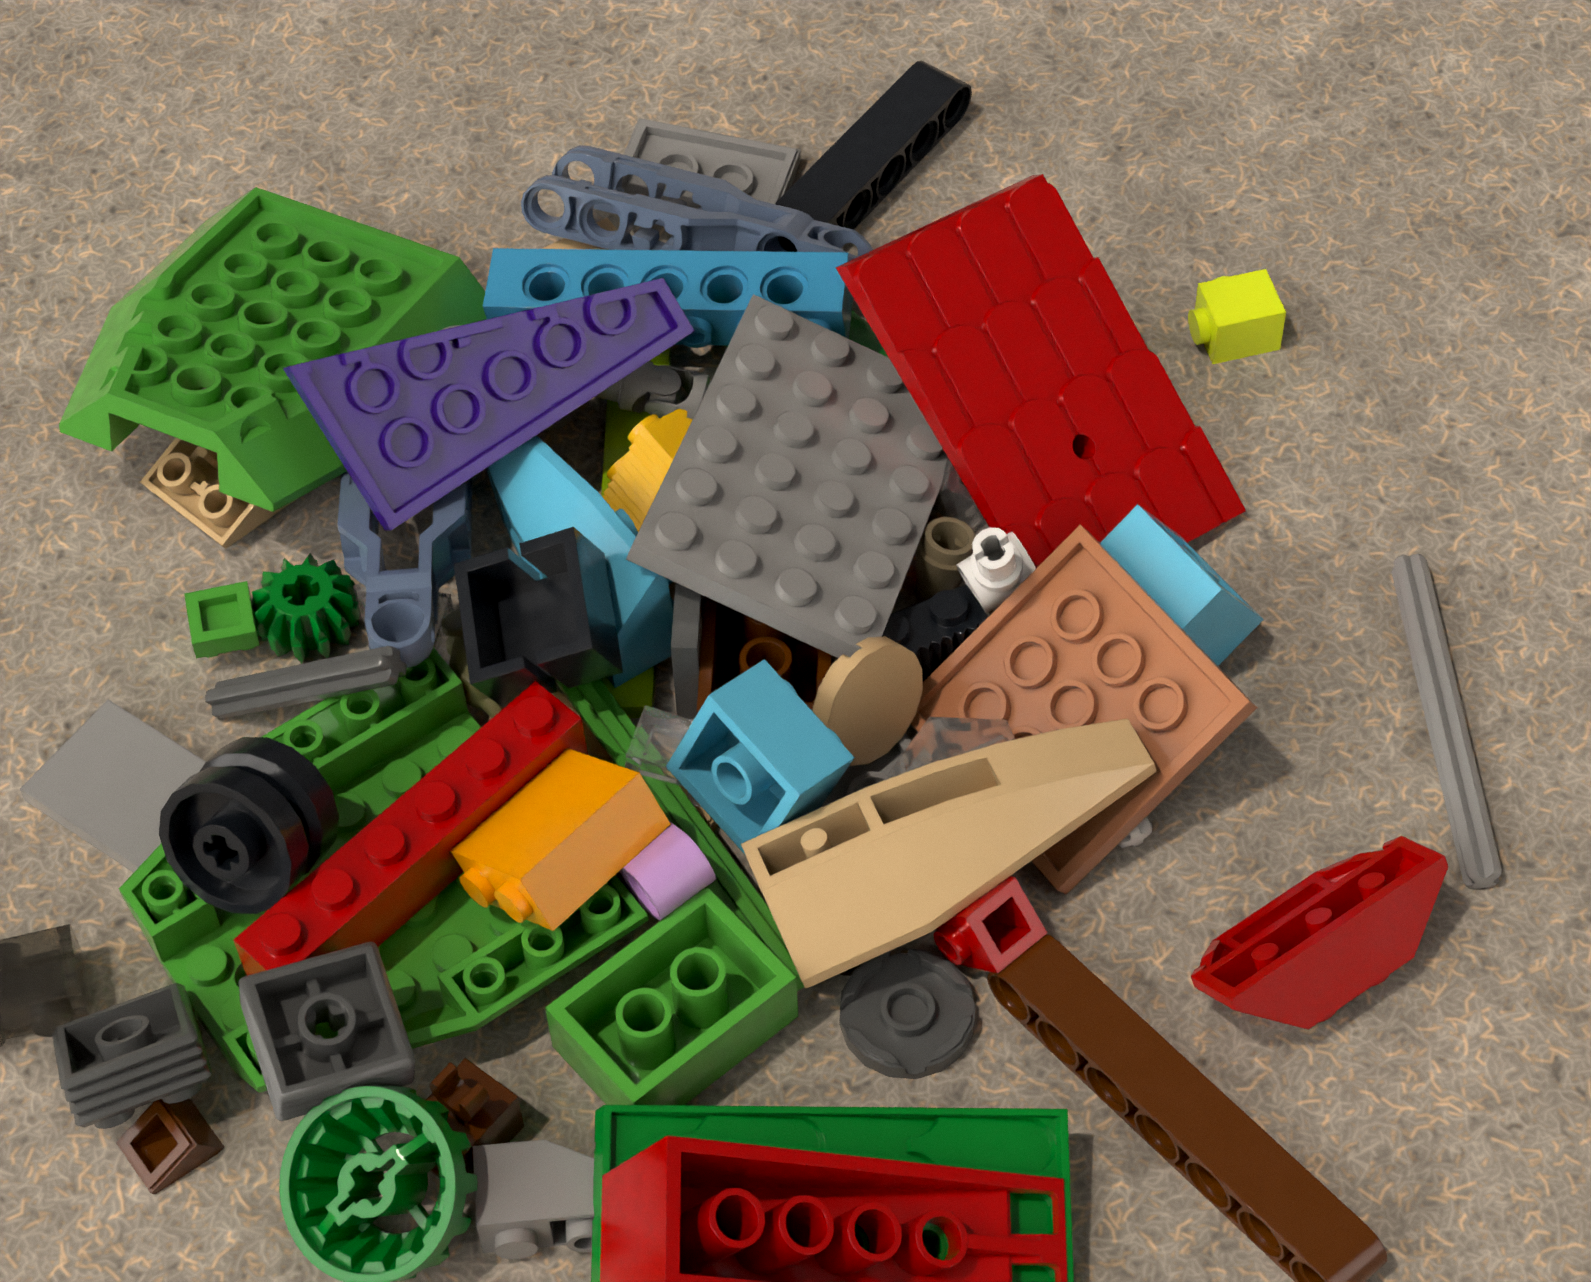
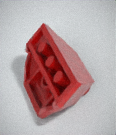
M1399 836L1385 842L1382 846L1383 850L1356 854L1314 872L1213 939L1201 958L1200 966L1191 975L1194 987L1234 1011L1309 1030L1316 1024L1331 1018L1338 1009L1370 987L1385 981L1392 972L1415 957L1448 870L1445 855L1406 837Z

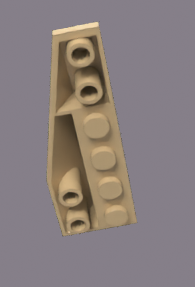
M1128 719L1064 728L993 744L924 765L865 787L741 843V846L805 989L931 933L1157 771L1153 760Z

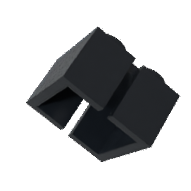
M575 527L519 543L521 556L545 574L547 578L540 579V573L508 547L454 563L470 685L503 708L535 681L552 694L557 692L555 680L560 681L568 688L623 673L605 553Z

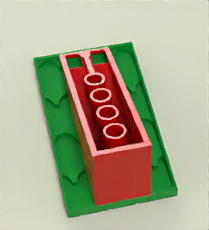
M603 1105L595 1110L594 1142H596V1146L594 1149V1220L592 1221L591 1282H1074L1068 1109Z

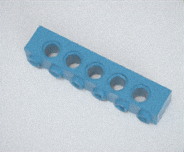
M493 248L483 309L486 318L491 319L664 278L694 329L693 333L674 345H685L692 348H701L707 345H729L753 294L849 339L853 296L836 267L849 262L850 259L848 252Z

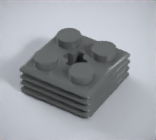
M366 942L244 976L239 980L241 1008L275 1117L279 1121L306 1115L314 1106L321 1105L325 1098L340 1094L345 1089L360 1086H405L414 1081L416 1060L376 943ZM328 1022L331 1030L338 1032V1036L323 1039L321 1035H316V1025Z
M171 984L56 1027L52 1034L61 1089L64 1090L65 1099L69 1102L70 1112L74 1114L75 1124L84 1128L93 1124L99 1129L118 1126L130 1119L136 1108L160 1099L166 1103H177L187 1100L196 1095L201 1090L202 1083L207 1082L212 1075L199 1022L196 1020L194 1009L187 996L185 986L182 984Z

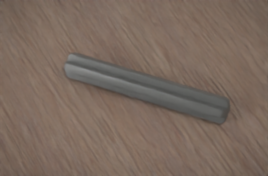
M384 646L219 681L214 689L207 690L205 702L212 706L213 716L218 719H227L395 685L399 677L405 676L407 664L401 661L400 650L393 646Z

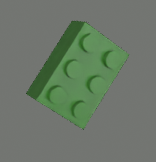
M705 887L545 1007L552 1047L606 1105H685L798 1017L797 977L708 887Z

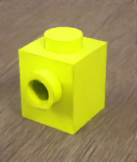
M1262 269L1234 276H1221L1211 281L1198 283L1195 309H1191L1188 312V324L1194 343L1196 345L1204 344L1212 364L1280 350L1286 311L1267 270Z

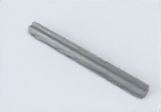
M1418 553L1411 556L1401 555L1394 560V567L1391 573L1463 883L1470 889L1491 888L1498 884L1502 870L1428 562Z

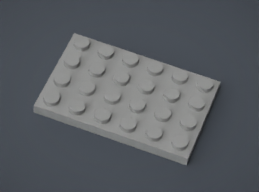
M753 294L641 525L626 560L832 656L839 658L842 654L851 657L856 651L861 649L860 646L856 645L858 642L868 637H882L950 465V460L888 357Z

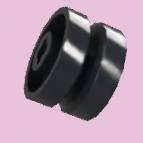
M242 737L223 746L203 765L200 772L190 776L171 794L160 813L159 837L170 866L182 883L202 900L230 913L258 914L271 908L291 891L300 878L309 873L326 855L337 839L339 812L332 789L317 767L293 747L267 737Z

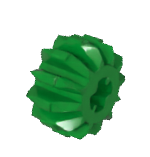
M309 553L301 565L294 566L284 558L281 567L282 572L263 571L262 588L252 591L253 598L251 601L258 636L262 638L263 642H269L271 650L276 653L277 657L293 650L294 657L302 664L308 656L309 650L318 649V652L327 659L331 651L329 643L349 645L350 628L359 625L361 615L358 602L356 601L358 594L354 581L350 579L349 575H342L341 568L337 566L334 559L319 566L318 561Z

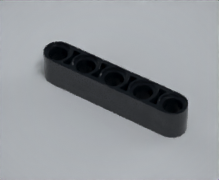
M917 61L775 204L800 210L817 221L854 230L963 118L971 101V86L924 61ZM778 236L780 245L786 251L797 252L795 245L789 239Z

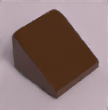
M162 1099L154 1101L116 1142L151 1194H157L217 1155L224 1148V1145L190 1099L177 1103H166Z

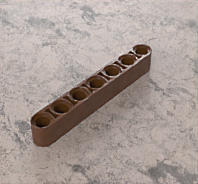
M1046 934L998 974L990 972L988 974V986L997 1002L1295 1282H1366L1388 1261V1254L1384 1244L1360 1217L1053 937Z

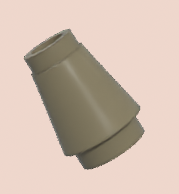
M940 517L932 520L924 528L916 548L915 596L919 602L933 597L940 591L959 587L963 578L956 564L973 554L972 542L975 538L973 530L965 522L953 517Z

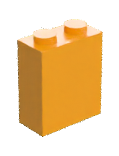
M567 748L450 852L464 872L459 877L461 885L476 903L484 908H487L489 905L498 907L519 923L528 920L554 931L669 827L671 823L640 772Z

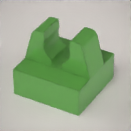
M247 581L184 593L191 641L196 659L218 656V654L237 650H249L260 646L251 601L252 597Z

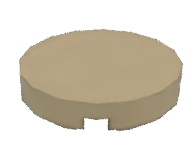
M886 636L868 637L858 642L856 645L860 646L861 649L856 651L851 657L842 654L830 666L818 687L812 711L827 728L837 734L842 744L855 757L850 766L869 764L887 754L907 731L916 715L922 695V667L915 653Z

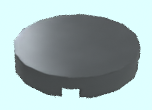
M908 949V954L897 953L894 955H890L889 951L864 962L852 972L841 991L839 1025L848 1049L864 1066L887 1077L918 1079L942 1072L963 1055L974 1035L975 1003L967 978L949 960L927 950Z

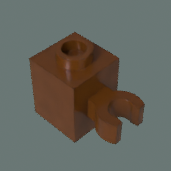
M466 1058L457 1067L449 1062L429 1084L432 1093L426 1100L438 1101L449 1110L447 1123L451 1129L466 1133L471 1147L462 1152L467 1173L474 1174L473 1146L510 1143L524 1127L518 1096ZM436 1165L430 1172L440 1178L438 1166Z

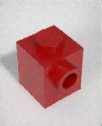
M1010 876L939 926L934 933V940L943 955L955 965H963L998 974L1044 937L1047 931L1016 877Z

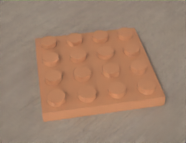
M1079 525L923 682L922 695L911 725L943 760L993 744L1059 729L1128 719L1153 760L1157 772L1032 860L1034 865L1056 890L1067 895L1258 707L1088 530Z

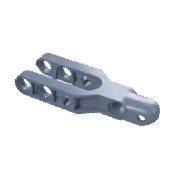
M579 145L571 148L556 163L552 175L538 178L523 193L521 200L522 213L526 221L534 229L609 250L788 252L780 245L778 236L789 239L795 245L797 252H846L843 250L844 244L852 243L857 247L858 255L849 253L850 261L873 250L868 241L853 229L814 220L810 215L800 210L756 200L726 180L591 146ZM581 161L587 164L594 174V184L592 185V182L582 179L580 181L570 179L568 174L569 163ZM626 175L640 177L648 187L649 196L625 193L622 188L623 177ZM540 190H551L561 197L564 203V213L562 216L552 217L540 208L537 197ZM686 191L693 193V202L701 206L698 209L688 207L687 202L678 198ZM662 196L669 197L667 201L661 200ZM593 208L617 214L620 218L619 229L607 231L601 228L593 218ZM654 224L664 226L665 232L672 234L666 243L659 240V231L651 228ZM633 226H640L638 231L632 236L630 232Z
M346 471L341 474L337 525L340 532L345 571L366 587L364 621L369 650L393 646L400 650L401 661L407 664V668L416 666L429 657L434 646L435 624H438L439 588L455 575L454 563L471 558L472 478L433 503V524L419 536L418 568L388 570L385 567L381 538L378 536L379 521Z

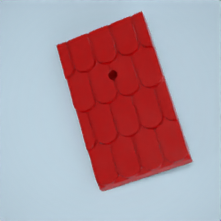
M1043 174L1032 175L836 267L988 526L1000 528L1006 534L1013 532L1022 543L1036 568L1079 525L1088 530L1101 543L1137 504L1180 535L1187 543L1220 526L1223 522H1227L1246 512L1201 426L1194 425L1159 358L1147 348L1099 257L1092 256L1057 189L1047 182Z

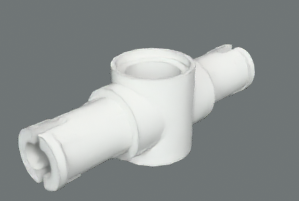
M991 527L982 530L975 536L972 542L973 554L956 564L965 584H967L985 613L991 610L995 611L1036 569L1027 551L1013 532L1006 534L1000 528Z

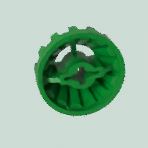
M360 1086L345 1089L340 1094L325 1098L321 1105L314 1106L303 1117L294 1130L284 1152L279 1181L280 1202L283 1217L292 1239L303 1255L319 1270L343 1282H398L416 1278L417 1273L425 1268L440 1265L450 1256L448 1247L450 1241L454 1236L466 1233L472 1218L464 1213L463 1210L466 1195L477 1191L478 1179L476 1174L467 1173L462 1152L471 1147L466 1133L451 1129L447 1123L449 1110L438 1101L422 1099L417 1096L415 1089L409 1087ZM393 1132L405 1133L415 1137L408 1143L393 1144L387 1151H383L376 1141L379 1137ZM437 1165L440 1176V1189L436 1205L429 1215L421 1203L425 1199L428 1189L427 1173ZM410 1213L419 1226L408 1232L393 1233L379 1228L373 1222L382 1216Z

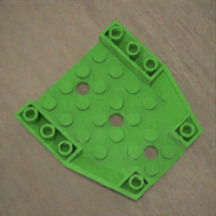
M255 187L208 218L111 307L61 418L59 430L63 434L112 452L141 424L217 453L219 492L274 512L347 471L286 375L283 367L436 332L449 326H461L486 320L483 309L485 290L458 256Z
M434 646L429 657L420 664L407 668L405 676L399 677L395 685L324 699L262 736L293 747L313 763L332 789L339 812L337 839L326 855L309 873L303 875L296 885L481 728L467 709L462 681ZM161 843L124 882L119 891L173 984L178 983L185 986L195 1016L232 1069L258 1093L267 1091L240 1004L239 980L246 973L233 941L234 938L267 910L258 914L230 913L206 903L182 883L168 863ZM459 875L378 947L411 1048L414 1049L480 1029L649 921L648 914L617 875L613 876L554 931L528 920L519 923L512 919L504 910L493 905H489L487 908L480 906L465 891L460 883L459 877L461 875ZM328 1022L316 1025V1035H321L323 1039L338 1036V1032H333Z

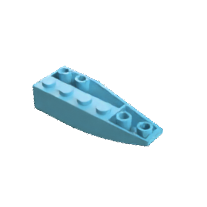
M537 435L487 467V475L502 521L519 557L540 573V579L547 578V576L521 556L519 543L575 527L605 553L623 673L607 677L612 685L616 688L671 657L674 601L670 597L668 585L673 583V581L626 560L638 534L629 515L623 509L614 511L596 489Z

